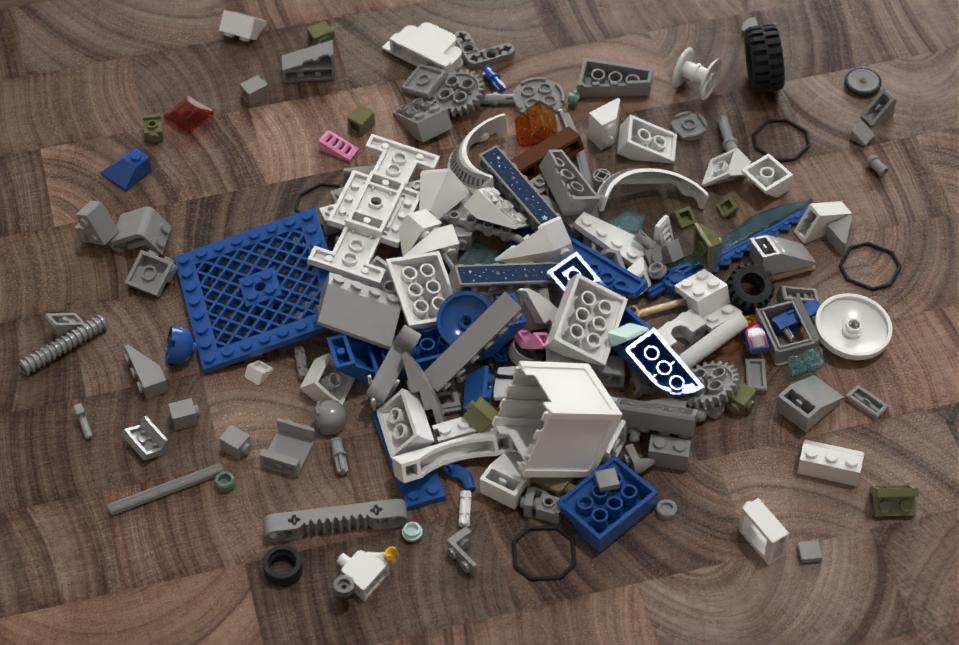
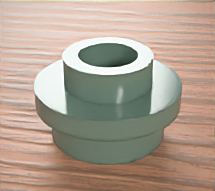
M574 90V93L570 92L566 100L569 103V107H575L580 97L576 90Z

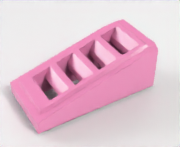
M328 130L319 139V150L351 162L359 152L358 147Z

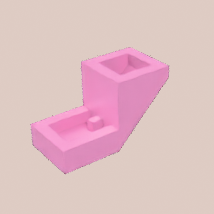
M521 329L513 338L521 349H546L544 346L548 333L533 332L532 334L529 329Z

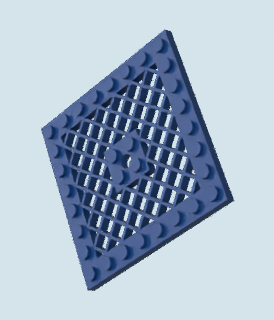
M315 207L174 257L205 374L331 330L317 325L318 312L313 310L316 305L319 306L321 288L331 271L310 264L305 269L300 268L303 263L307 264V257L314 246L329 250ZM294 236L299 237V239L296 242L292 241ZM277 242L281 243L279 248L274 247ZM287 246L292 247L290 252L285 251ZM259 248L263 249L261 255L256 253ZM298 250L303 251L301 255L296 254ZM270 252L275 253L272 258L267 257ZM241 255L246 256L243 261L239 260ZM281 256L286 257L283 262L278 261ZM252 258L257 259L254 264L250 263ZM292 259L296 260L294 266L289 264ZM224 261L228 262L225 267L221 266ZM263 262L268 263L265 268L260 267ZM234 265L239 266L236 271L232 270ZM206 267L211 268L208 273L203 272ZM245 268L250 269L247 274L243 273ZM285 269L290 271L287 276L282 274ZM217 271H220L221 274L218 277L214 276ZM296 273L301 274L298 279L293 278ZM227 275L232 276L229 281L225 280ZM307 277L312 278L309 283L304 282ZM210 281H213L214 284L211 287L207 286ZM289 283L294 284L291 290L286 288ZM220 285L225 286L222 291L218 290ZM260 287H265L264 290H262V291H257L258 288H260ZM300 287L305 288L303 293L297 292ZM231 288L236 289L233 295L229 294ZM311 291L317 292L314 297L308 296ZM213 295L218 296L215 301L210 300ZM293 297L298 298L295 304L291 303ZM224 299L229 300L226 305L221 304ZM304 301L309 302L307 307L302 306ZM235 302L240 303L237 309L233 308ZM275 304L280 305L277 310L272 309ZM286 308L291 309L289 314L283 313ZM217 309L222 310L219 315L214 314ZM257 310L262 311L259 317L254 315ZM298 311L302 312L300 318L295 317ZM228 312L233 314L230 319L225 318ZM268 314L273 315L271 320L265 319ZM239 316L244 318L241 323L236 322ZM279 318L285 319L282 324L276 323ZM250 320L255 321L252 327L247 326ZM221 323L226 324L223 329L218 328ZM261 324L266 325L263 331L259 330ZM232 326L237 328L234 333L229 332ZM243 330L248 332L245 337L240 336ZM225 337L230 338L227 344L222 343Z

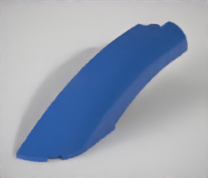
M577 251L547 271V276L562 294H564L567 282L577 273L609 289ZM626 306L619 327L633 323L648 327L649 331L611 348L650 383L664 392L674 395H689L702 390L704 385L656 329H652Z

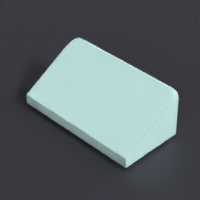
M628 323L608 332L607 335L611 345L616 346L648 332L649 329L648 327Z

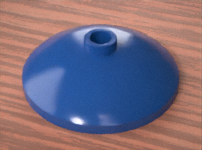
M461 291L452 294L445 299L438 310L437 327L440 335L449 345H452L491 304L485 297L476 292ZM470 319L471 323L464 325V320Z

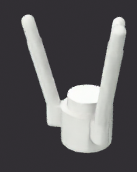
M368 375L367 378L370 386L372 382L371 375ZM399 379L395 381L383 404L378 403L375 398L371 399L370 404L373 411L378 410L391 399L400 382Z

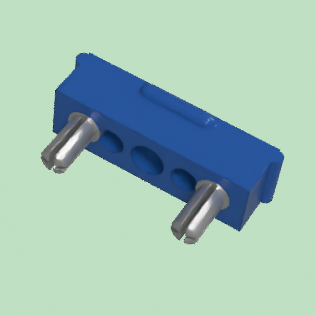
M816 299L803 304L813 322L819 309ZM791 309L772 318L770 325L777 336L785 334L788 340L792 342L795 340V336L791 330L802 324L795 310Z

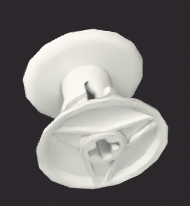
M688 47L677 61L671 84L672 87L678 88L686 79L690 80L692 84H700L699 96L701 100H705L710 96L718 82L722 61L716 59L708 68L703 67L700 63L695 64L693 63L694 50Z

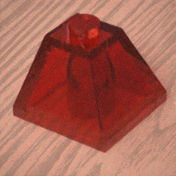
M186 96L168 111L164 118L191 133L214 114V111L195 99Z

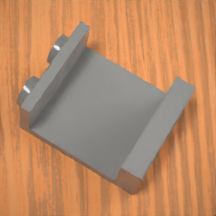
M278 418V431L268 450H261L259 454L260 464L262 467L298 477L316 442L315 428L295 423L289 419Z

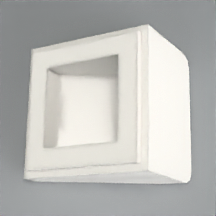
M258 360L247 365L244 377L256 385H260L274 369Z

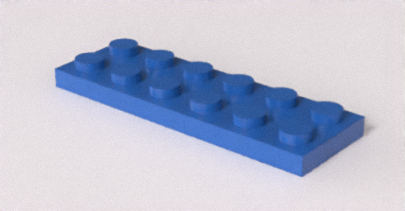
M375 411L371 413L372 419L394 475L392 459L390 458ZM436 469L426 474L423 478L406 483L395 477L401 496L406 502L407 511L446 500V495Z

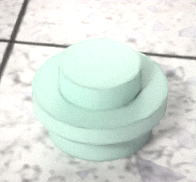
M408 522L402 529L403 538L410 542L419 540L423 534L422 527L416 522Z

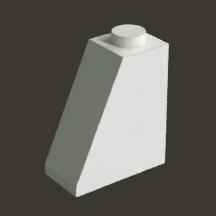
M842 201L811 203L793 232L806 244L825 236L828 224L852 213Z

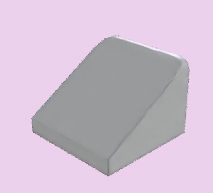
M859 121L851 130L850 135L852 141L864 147L875 137L874 133L862 121Z

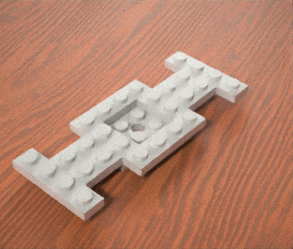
M371 134L365 145V151L380 157L369 175L355 170L352 171L327 221V225L343 231L333 251L314 246L308 257L307 264L380 287L385 277L386 269L372 265L370 262L380 242L396 248L399 247L400 237L398 228L407 214L416 211L420 199L419 191L407 188L416 168L435 170L440 156ZM378 202L380 203V205H374L372 203Z

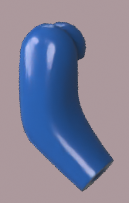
M452 463L444 466L445 474L459 479L466 491L473 492L476 490L472 473L469 470Z

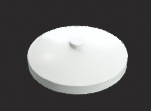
M844 293L832 296L820 305L815 316L814 327L820 337V342L832 353L846 359L866 360L876 357L886 349L892 336V323L887 312L877 302L862 295Z

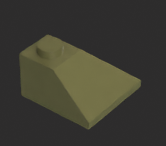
M696 222L694 223L693 251L704 269L712 274L721 258L722 248L724 247L723 241L720 237L718 238L715 231Z

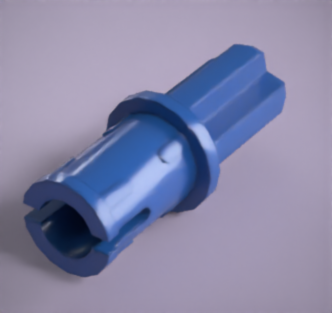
M485 66L482 69V74L487 79L488 84L493 86L500 94L506 90V86L500 80L499 74H496L491 66Z

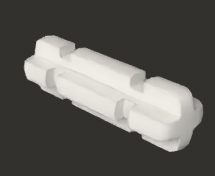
M462 490L460 493L459 526L461 528L470 526L472 495L469 490Z

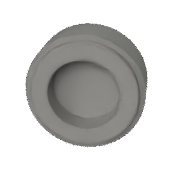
M664 499L657 504L656 514L660 519L671 520L676 516L677 505L672 500Z

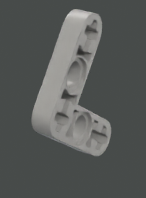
M461 30L455 33L456 46L461 49L462 57L470 69L477 70L485 66L501 63L512 59L515 55V48L510 43L500 44L479 51L468 32ZM470 48L472 51L466 52L465 49ZM488 55H494L495 57H494V58H488L487 56H488Z

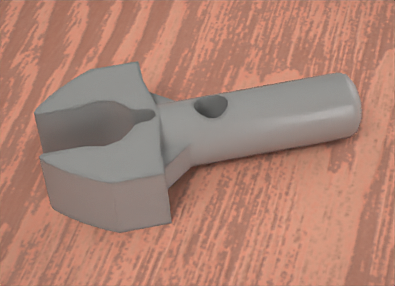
M82 404L73 405L85 439H91L93 435Z

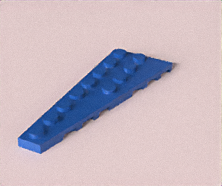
M529 226L520 236L525 237L527 234L531 236L535 231ZM569 236L574 253L577 251L611 291L636 299L648 288L647 281ZM512 241L501 252L503 253L512 245H517L518 243L516 241Z

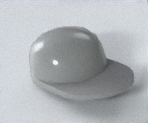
M516 340L508 348V356L516 366L519 361L541 362L544 357L539 349H521Z

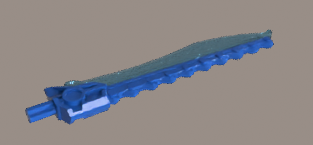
M809 198L807 201L784 204L749 217L741 225L721 238L724 247L722 248L721 258L712 273H717L720 266H729L732 263V259H741L744 256V252H750V238L764 235L778 237L780 231H789L792 224L799 223L809 204L813 203V199ZM695 253L673 263L664 264L667 268L665 276L661 279H655L657 283L647 288L644 292L647 294L648 299H652L662 292L678 297L679 294L675 292L674 285L703 270L704 267Z

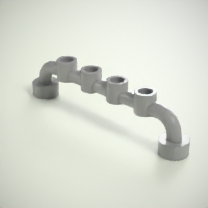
M458 211L443 214L439 219L442 222L440 227L445 226L446 221L450 225L453 224V226H464L468 231H482L485 236H499L503 241L513 240L518 244L524 241L523 237L511 232L509 227L502 226L498 229L491 222L477 223V218L472 215L463 219L460 218Z

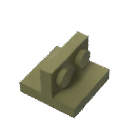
M912 485L870 486V494L873 495V516H916L915 496H919V488Z

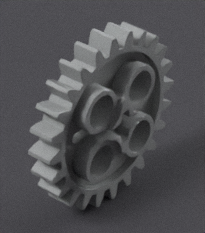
M460 69L459 73H457L456 70H453V74L448 72L447 78L430 100L446 108L448 114H452L453 117L458 113L462 116L463 112L469 114V109L475 110L474 106H480L479 101H484L483 96L486 95L485 83L480 74L476 75L475 71L470 73L469 69L465 72Z
M712 361L708 365L704 362L703 366L697 364L696 369H689L704 385V388L693 394L679 395L680 400L687 401L689 408L695 405L696 409L703 406L705 410L707 406L714 408V404L721 406L722 401L729 402L728 397L734 398V393L739 392L738 387H741V379L738 370L734 369V365L729 366L728 362L722 365V361H719L717 364Z

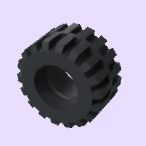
M746 263L745 266L743 264L739 265L726 280L730 303L744 312V315H749L750 312L755 315V308L766 307L774 296V278H770L771 273L769 271H764L765 267L762 266L760 268L756 263L753 266L751 263ZM740 283L752 284L757 289L758 295H748L743 291Z

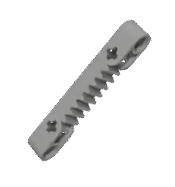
M402 499L267 515L263 519L264 534L268 542H283L301 539L305 533L307 536H310L311 531L318 535L319 530L326 534L328 529L334 533L336 528L343 532L344 527L351 531L352 526L359 530L360 525L364 529H367L369 526L375 530L396 528L408 523L406 502Z

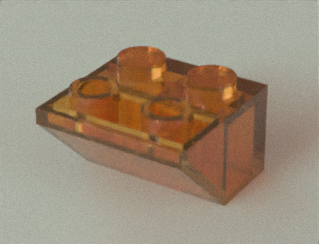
M540 100L514 120L518 144L521 147L535 146L558 133L554 109Z

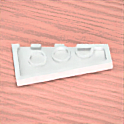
M583 212L572 225L573 228L601 248L620 251L623 262L628 267L640 257H644L643 252L645 248L633 239L635 235L588 213Z

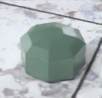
M223 471L216 475L215 486L219 491L228 492L234 488L235 477L231 472Z

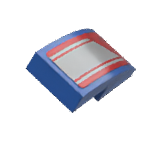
M759 322L748 323V327L741 332L744 342L747 343L749 353L769 351V343Z

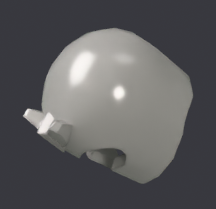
M325 400L322 403L317 401L314 410V416L317 420V423H315L316 431L322 435L340 433L344 429L346 422V410L343 405L336 400Z

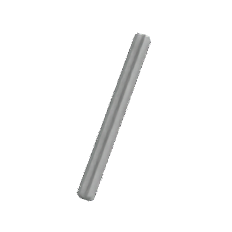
M221 463L209 466L108 504V510L111 515L118 514L214 478L223 472L224 468Z

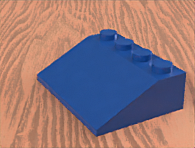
M615 455L556 501V505L581 537L598 553L653 510L658 502V491ZM615 468L620 488L600 492L594 476L595 471Z

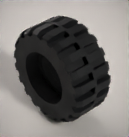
M773 24L748 27L744 32V47L747 73L752 91L757 94L780 91L785 85V67L778 28Z

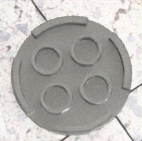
M545 77L525 79L513 90V105L520 114L529 118L545 119L552 117L565 104V92L559 83L546 80Z

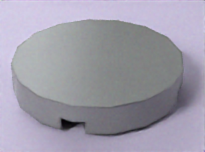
M685 111L675 115L671 124L672 132L677 134V138L685 141H694L702 138L707 128L705 118L701 114H693L692 111Z

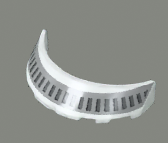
M505 113L494 116L476 126L453 150L449 157L448 168L452 170L470 191V194H474L477 189L495 188L493 176L477 169L469 161L468 154L472 144L485 141L490 135L495 133H507L508 126Z
M633 168L617 172L601 184L597 192L601 199L597 205L599 211H604L612 188L617 184H673L683 195L693 197L697 201L699 209H704L709 194L697 183L678 173L655 168Z

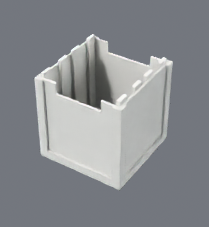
M519 361L513 372V380L511 384H508L505 391L506 396L499 405L498 415L492 421V426L497 429L500 435L510 436L524 460L517 461L519 471L523 477H588L597 470L622 417V413L589 363Z

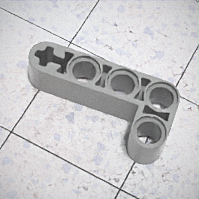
M406 325L402 327L366 391V396L371 399L375 398L380 404L384 403L404 366L402 353L408 351L411 354L422 334Z

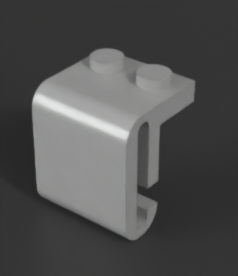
M147 206L120 215L116 225L119 232L111 239L110 247L117 252H123L125 246L131 250L146 245L151 251L160 256L164 252L172 227L152 207Z

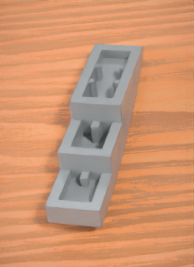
M408 351L403 352L402 359L411 392H420L424 410H433L436 424L446 422L441 403L429 379Z

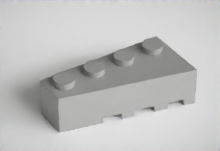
M584 58L577 84V93L580 94L579 98L650 95L653 84V69Z

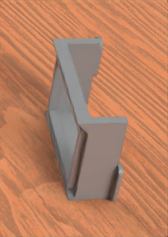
M799 296L792 301L760 309L755 308L756 321L761 324L769 343V352L775 366L794 363L795 358L792 359L791 357L819 348L820 337ZM794 309L808 339L780 346L768 319ZM819 349L801 356L817 353Z

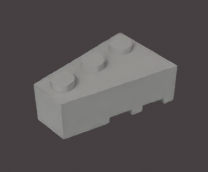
M333 40L282 55L284 83L336 79Z

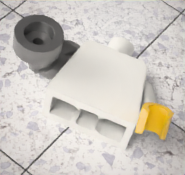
M392 546L385 552H364L359 550L352 558L344 553L341 554L337 564L342 569L341 574L334 580V592L339 597H349L355 592L365 601L389 575L388 562L395 563L396 559L394 557L399 556L400 553Z

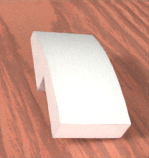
M517 366L499 367L497 373L513 375ZM496 377L494 401L505 398L507 386L511 384L513 379Z

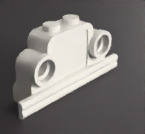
M429 22L422 23L419 27L406 26L402 31L394 34L390 38V42L388 41L382 47L383 50L417 67L419 64H424L453 74V70L458 71L463 66L462 51L456 46V36Z

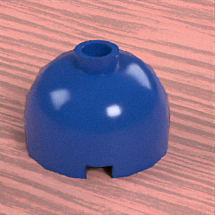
M171 326L167 337L168 345L165 350V363L180 365L188 361L191 354H195L197 343L193 342V336L187 329L180 326Z

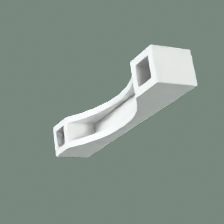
M491 428L480 433L477 432L392 457L394 476L403 483L423 478L434 469L452 462L476 457L498 456L514 451L513 441L509 435H500L497 429Z

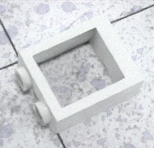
M759 498L746 502L742 506L738 530L763 560L770 565L785 556L789 532Z

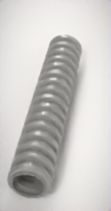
M98 314L96 318H91V321H86V324L82 323L81 327L77 326L76 330L72 329L71 333H65V336H60V339H55V342H50V345L46 344L45 348L41 347L40 351L36 350L34 354H29V357H24V360H19L21 370L24 374L30 375V372H35L36 368L40 369L41 365L45 366L46 362L50 363L51 359L55 360L62 353L66 354L67 350L71 351L72 347L76 348L77 344L81 345L82 341L86 342L87 338L91 339L92 335L96 336L97 332L101 333L102 330H106L107 323L105 319Z

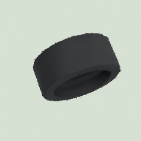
M280 545L273 547L263 558L262 564L265 578L275 586H290L302 576L303 563L301 554L291 546ZM289 558L295 562V567L288 573L278 574L271 571V564L277 559Z

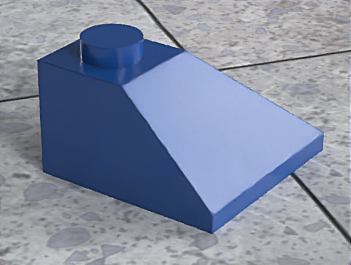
M133 149L123 154L101 171V175L127 192L152 172L150 158L139 149Z

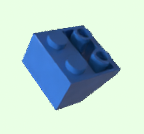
M483 366L466 376L463 415L467 411L465 406L472 399L476 401L480 396L491 405L493 374H489V366Z

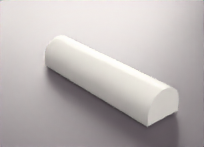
M737 312L679 355L680 359L688 368H692L748 327L747 320L741 312Z

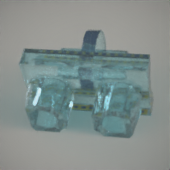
M821 347L809 349L804 353L788 357L789 367L794 377L808 372L814 373L817 369L826 366L823 358V348Z

